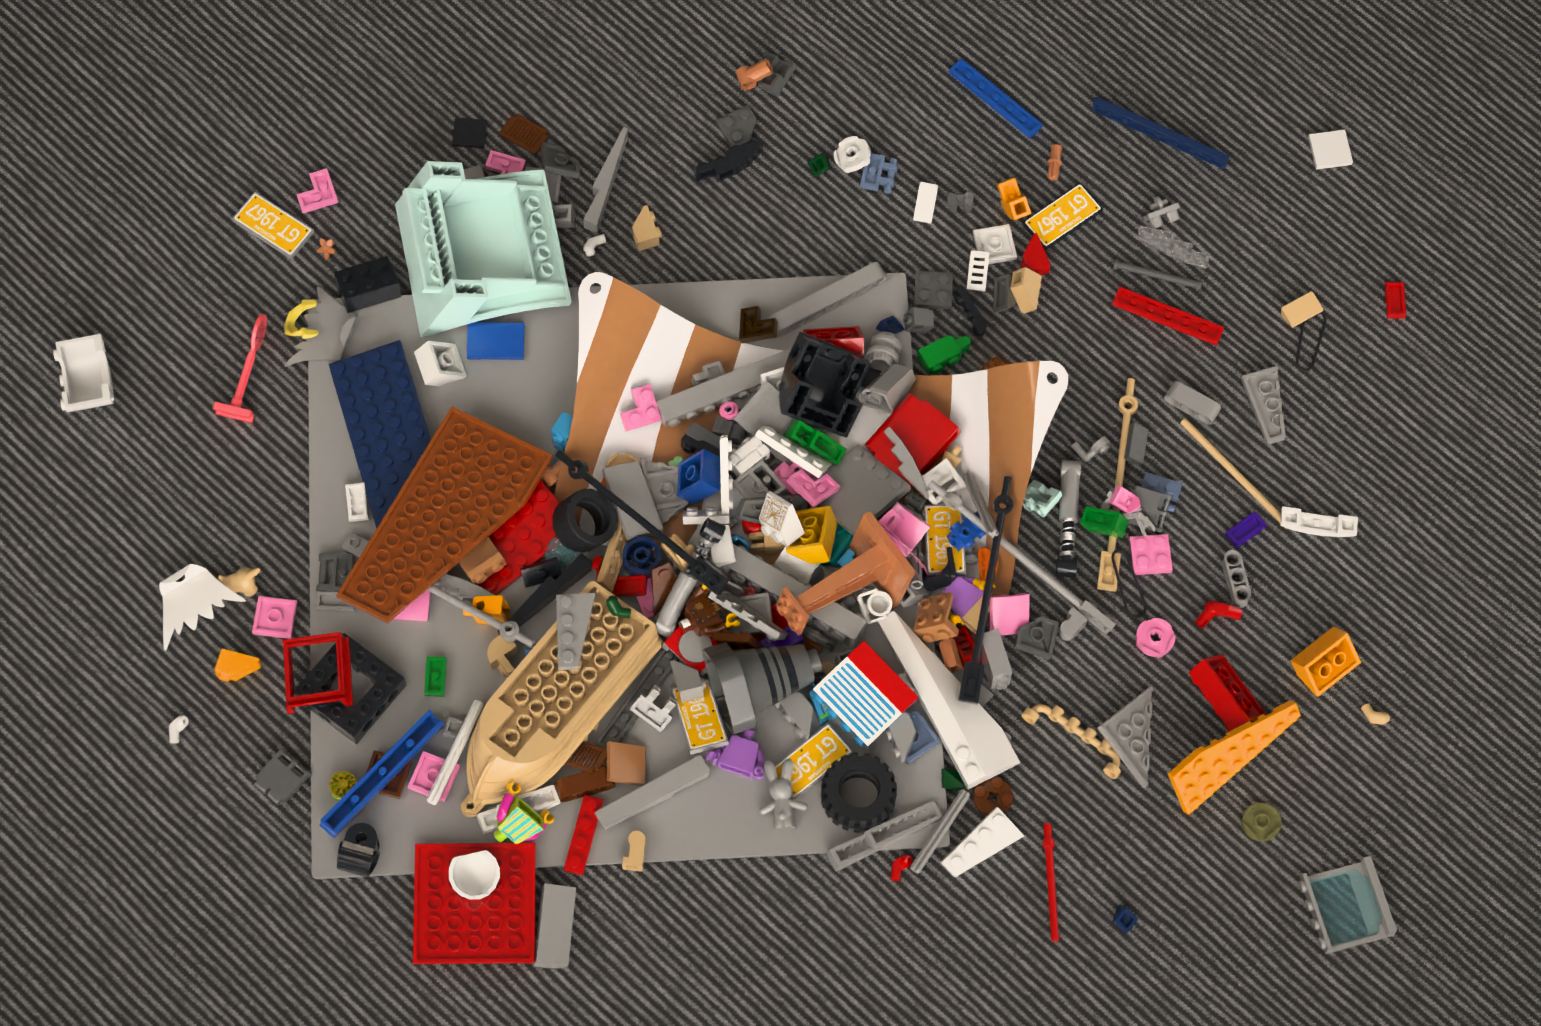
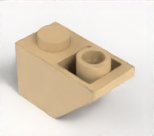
M647 205L642 208L632 226V235L638 251L659 245V238L662 237L659 227H655L654 224L656 221L653 211H649Z
M1026 267L1013 272L1010 287L1021 312L1024 314L1037 309L1042 279L1041 275Z

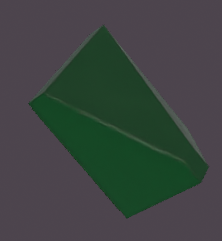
M824 153L807 162L815 178L830 169L828 155Z
M941 769L942 788L953 791L965 789V784L957 771Z

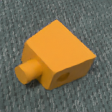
M503 595L475 596L473 604H470L502 623L510 618L511 607ZM463 610V615L472 616L477 624L490 625Z

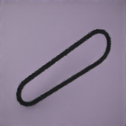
M1320 312V314L1324 318V324L1312 364L1307 369L1301 368L1298 364L1305 321L1302 322L1296 355V366L1301 371H1310L1315 364L1327 323V318L1323 312Z
M1116 549L1113 551L1111 558L1125 610L1130 616L1140 618L1146 613V601L1127 553L1122 549ZM1117 552L1125 555L1144 604V610L1140 615L1132 614L1127 607L1114 555Z

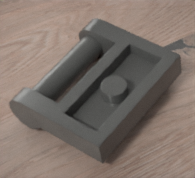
M321 553L318 559L320 561V571L316 592H338L353 568L354 556L353 554ZM331 561L333 562L331 584H326L328 562Z

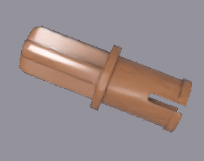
M1058 144L1051 145L1050 159L1047 161L1049 165L1047 177L1051 181L1058 179L1059 168L1062 165L1061 152L1063 147Z

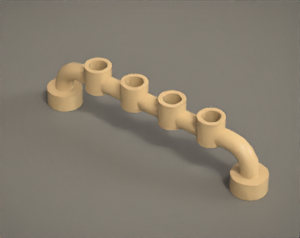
M1039 704L1033 708H1026L1022 713V718L1030 724H1035L1038 720L1039 715L1037 713L1043 712L1047 714L1052 721L1062 724L1068 732L1077 734L1081 737L1082 741L1092 744L1101 754L1112 758L1113 763H1108L1103 769L1107 776L1116 779L1121 773L1119 768L1121 764L1120 757L1104 738L1101 742L1095 738L1097 733L1092 728L1088 727L1086 730L1080 728L1079 725L1081 723L1077 718L1071 717L1068 720L1062 716L1064 710L1059 706H1054L1052 709L1049 706Z

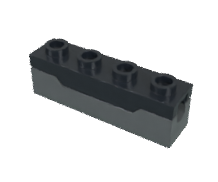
M693 422L681 439L682 449L688 454H696L705 449L720 457V437ZM732 444V449L735 448L737 450L739 448ZM728 471V474L736 480L735 474L732 471Z

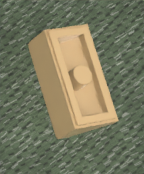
M1310 291L1281 308V316L1293 328L1322 312L1323 308L1315 294Z

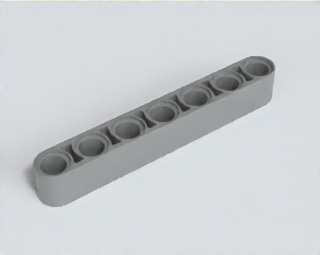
M878 262L871 263L774 313L768 319L776 318L778 321L777 337L784 336L882 285L887 281L888 277Z

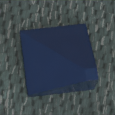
M894 316L881 320L876 327L880 332L885 331L893 334L904 331L903 326Z
M1119 905L1112 921L1127 934L1138 918L1126 906Z

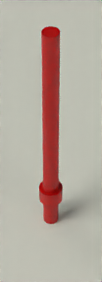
M1046 823L1043 824L1044 839L1042 841L1046 856L1051 941L1058 942L1059 931L1053 856L1055 842L1052 838L1051 824Z

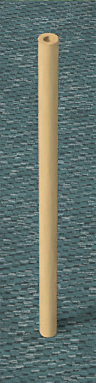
M1184 418L1180 424L1281 524V513Z

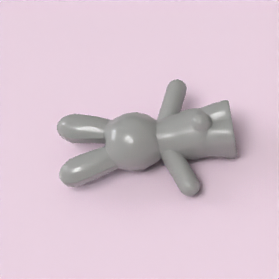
M786 759L783 762L780 779L778 778L775 765L771 761H767L764 764V770L771 783L770 794L774 801L761 807L759 813L760 815H765L774 810L775 830L795 828L792 808L804 811L808 807L804 802L790 799L793 792L790 780L794 767L791 759Z

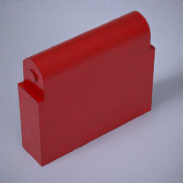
M909 393L864 445L875 454L874 457L910 484L912 489L914 486L898 469L902 463L892 453L891 449L895 445L886 437L884 431L890 427L900 438L916 462L922 476L961 434V431L956 424L925 399L921 402L917 397Z

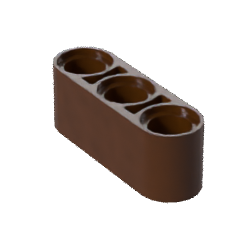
M604 766L599 771L595 770L593 774L585 771L560 778L555 781V786L560 802H568L582 798L584 795L590 796L611 790L615 787V782L607 781V766Z

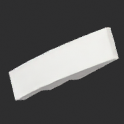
M554 785L518 796L537 813L560 804ZM500 804L494 809L477 814L476 817L483 834L498 829L496 816Z

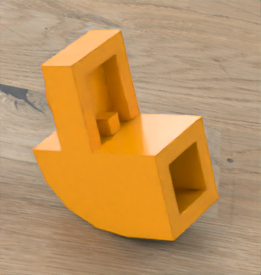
M1014 177L997 183L1002 199L1000 200L1001 205L1010 219L1017 220L1031 214L1026 196L1021 195Z

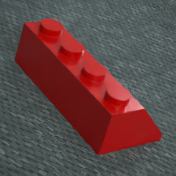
M1223 654L1203 659L1188 672L1192 677L1193 683L1202 691L1204 698L1213 706L1216 715L1221 717L1226 724L1228 731L1249 721L1253 723L1262 714L1267 715Z

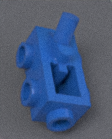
M978 511L975 512L974 514L980 518ZM965 516L962 518L964 522L960 524L957 521L949 528L951 532L946 536L950 544L958 551L964 547L968 549L975 543V538L981 539L986 535L983 530Z

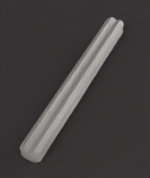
M971 472L963 474L962 478L990 538L998 536L999 532Z
M964 789L960 790L912 863L910 869L917 874L921 872L969 799V792Z

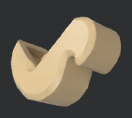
M673 534L669 537L688 554L692 555L696 551L692 544L687 546L679 535ZM661 542V548L666 556L672 559L680 571H685L684 569L689 564Z

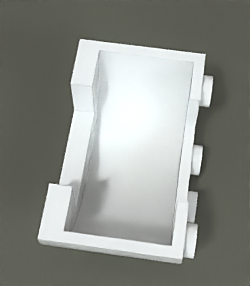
M101 334L55 342L54 358L61 365L62 375H59L61 386H64L65 389L62 392L63 399H60L62 410H66L68 413L114 404L111 373Z

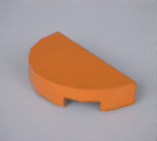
M977 547L979 579L986 581L991 550L986 547ZM997 559V565H996L995 575H996V573H997V571H998V567H999L998 559Z

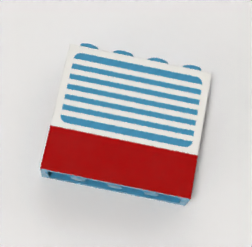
M865 641L856 647L812 690L814 694L812 697L819 704L823 703L828 708L826 712L833 719L837 717L841 722L840 726L847 733L850 731L855 736L854 741L860 747L864 745L866 749L919 698Z

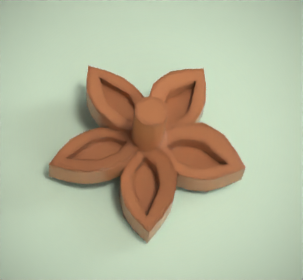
M320 238V245L322 247L316 252L324 253L325 260H328L330 253H337L333 248L334 239L327 241Z

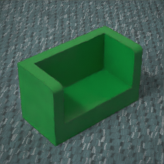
M1086 506L1080 524L1089 532L1123 539L1128 520L1121 513Z

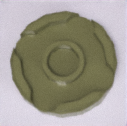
M1258 802L1248 806L1241 822L1247 836L1253 840L1264 842L1276 837L1281 829L1282 819L1274 806L1269 803Z

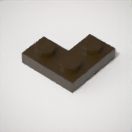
M759 306L741 309L740 342L743 344L776 338L778 327L776 318L760 320L761 309Z

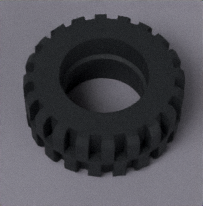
M858 752L852 753V757H848L847 754L841 756L840 761L835 760L831 768H827L825 777L822 779L821 804L825 808V814L828 818L833 819L832 822L836 826L841 824L842 829L846 831L849 828H853L854 832L858 833L860 829L867 831L873 826L882 824V821H887L890 813L893 812L897 796L895 776L893 772H889V766L886 763L881 764L880 758L876 756L874 759L869 758L870 754L864 753V756H858ZM852 778L867 779L875 785L877 798L871 805L866 807L850 806L840 796L842 784Z

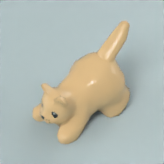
M241 568L236 573L228 576L219 575L217 580L234 593L242 592L245 596L250 597L258 590L254 577L259 574L260 568Z

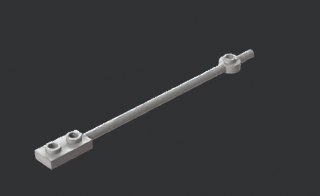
M933 480L928 484V487L940 495L943 502L949 508L961 512L987 534L982 520L963 505L962 497L957 492H947ZM1001 536L1000 545L1078 607L1076 610L1084 615L1093 625L1105 634L1114 628L1116 624L1109 615L1101 613L1094 603L1087 600L1081 601Z
M352 532L341 548L344 552L353 554L355 558L359 559L369 541ZM435 585L427 589L499 629L505 641L513 642L518 640L531 648L536 645L535 640L520 633V628L516 622L506 621L502 623Z

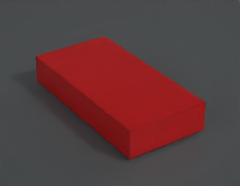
M1385 282L1387 318H1406L1404 282Z
M646 575L617 577L613 592L611 593L616 597L646 595L648 577Z

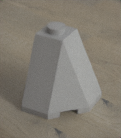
M894 364L862 389L858 396L863 405L891 414L905 399L916 380L915 375L909 366Z

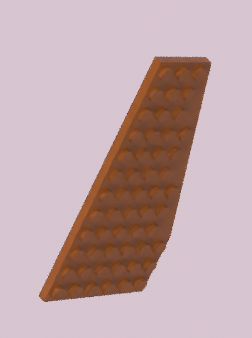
M452 406L338 591L337 598L389 623L525 506L552 461L553 455Z

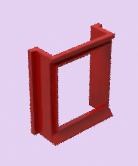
M341 632L283 640L287 714L295 713V707L342 701L345 706L353 705L349 637L344 638ZM336 641L339 690L294 696L292 647Z

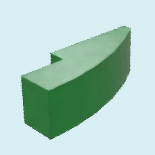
M792 420L784 437L834 465H839L846 451L845 447L819 430L812 429L800 420Z

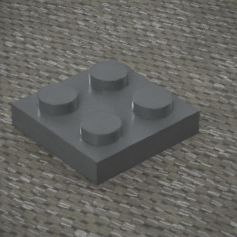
M916 271L914 307L951 309L953 272Z

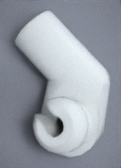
M604 234L588 239L583 247L586 256L595 255L594 248L606 243Z
M179 716L170 723V743H179V733L189 722L186 716Z

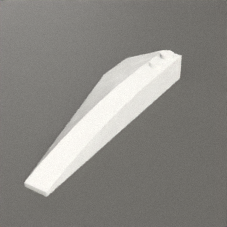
M892 611L886 614L888 618L877 621L967 790L1020 764L1003 729L979 703L976 705L958 701L961 683L899 615Z

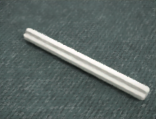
M478 700L473 702L427 797L428 803L432 805L438 803L484 707L483 702Z

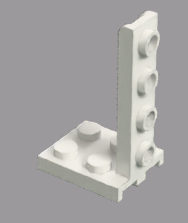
M728 435L720 437L721 510H717V507H706V510L688 507L686 510H683V525L703 524L707 518L720 524H729V509H733V497H729V490H732V478H728V471H732V459H728V452H732V440H728Z

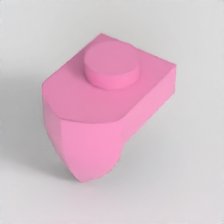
M1118 485L1109 500L1110 504L1127 513L1134 512L1141 507L1140 500L1136 495Z

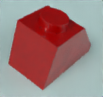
M1035 233L1023 254L1020 267L1021 269L1026 267L1039 275L1049 273L1051 264L1038 234Z

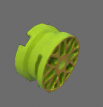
M339 771L335 773L329 781V789L332 796L336 800H341L357 781L350 772Z

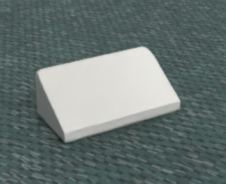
M724 525L726 529L719 543H715L711 547L712 561L717 567L736 562L729 525Z

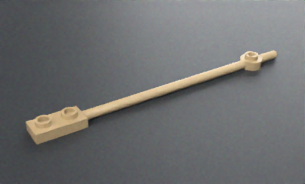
M1133 378L1127 379L1126 396L1120 399L1118 405L1119 411L1123 414L1115 489L1117 485L1123 487L1126 462L1124 455L1131 415L1137 411L1138 401L1133 397L1135 379ZM1125 405H1129L1131 408L1127 409ZM1115 506L1112 507V510L1120 513V509ZM1109 536L1108 550L1101 552L1097 589L1114 592L1117 590L1118 581L1111 558L1116 548L1117 537ZM1115 553L1114 555L1118 574L1121 553Z

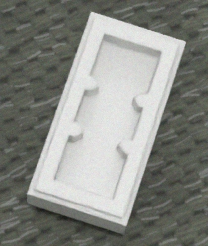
M365 483L346 484L349 522L369 520Z

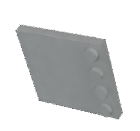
M857 445L841 459L839 465H833L822 475L828 474L840 485V488L836 493L818 504L817 507L831 506L837 523L854 536L866 512L871 511L876 519L879 518L909 492L911 487L910 484L861 446Z

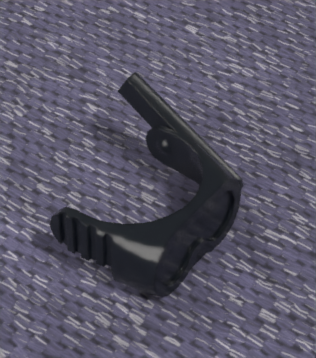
M952 547L946 548L948 563L941 572L934 576H927L924 568H922L923 586L926 590L935 591L951 585L953 578H956L957 574Z

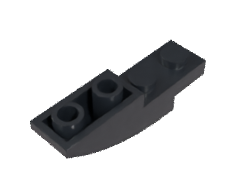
M762 139L757 141L751 140L741 146H732L727 150V157H719L714 161L698 164L694 167L696 181L714 176L716 182H719L739 173L749 166L763 151Z

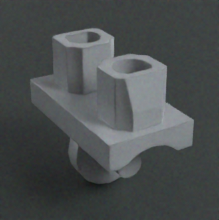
M1159 196L1154 197V203L1150 204L1149 207L1151 210L1157 209V211L1143 216L1145 222L1149 220L1152 228L1156 229L1164 225L1161 216L1164 214L1169 223L1179 220L1177 211L1180 208L1179 203L1164 208L1163 205L1168 204V200H1161Z

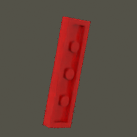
M584 795L564 866L565 872L584 875L598 824L595 812L602 808L603 799Z

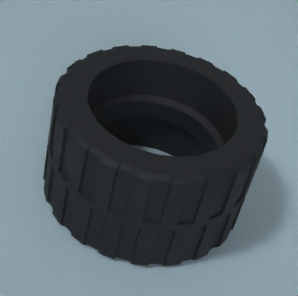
M582 489L562 500L555 507L552 516V526L555 535L567 549L585 553L597 548L613 537L617 529V512L613 503L598 490ZM576 506L584 508L592 516L595 524L594 536L585 533L578 526L575 519Z

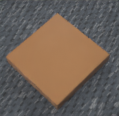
M609 741L607 743V781L637 786L645 785V746Z

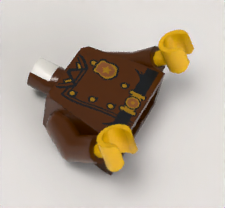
M703 584L698 586L687 601L684 613L685 619L679 621V626L683 632L693 629L699 637L703 635L705 637H714V632L722 633L723 630L728 631L730 626L738 627L740 621L735 620L732 622L737 615L734 613L726 615L718 603L708 598L711 590L707 591V587Z

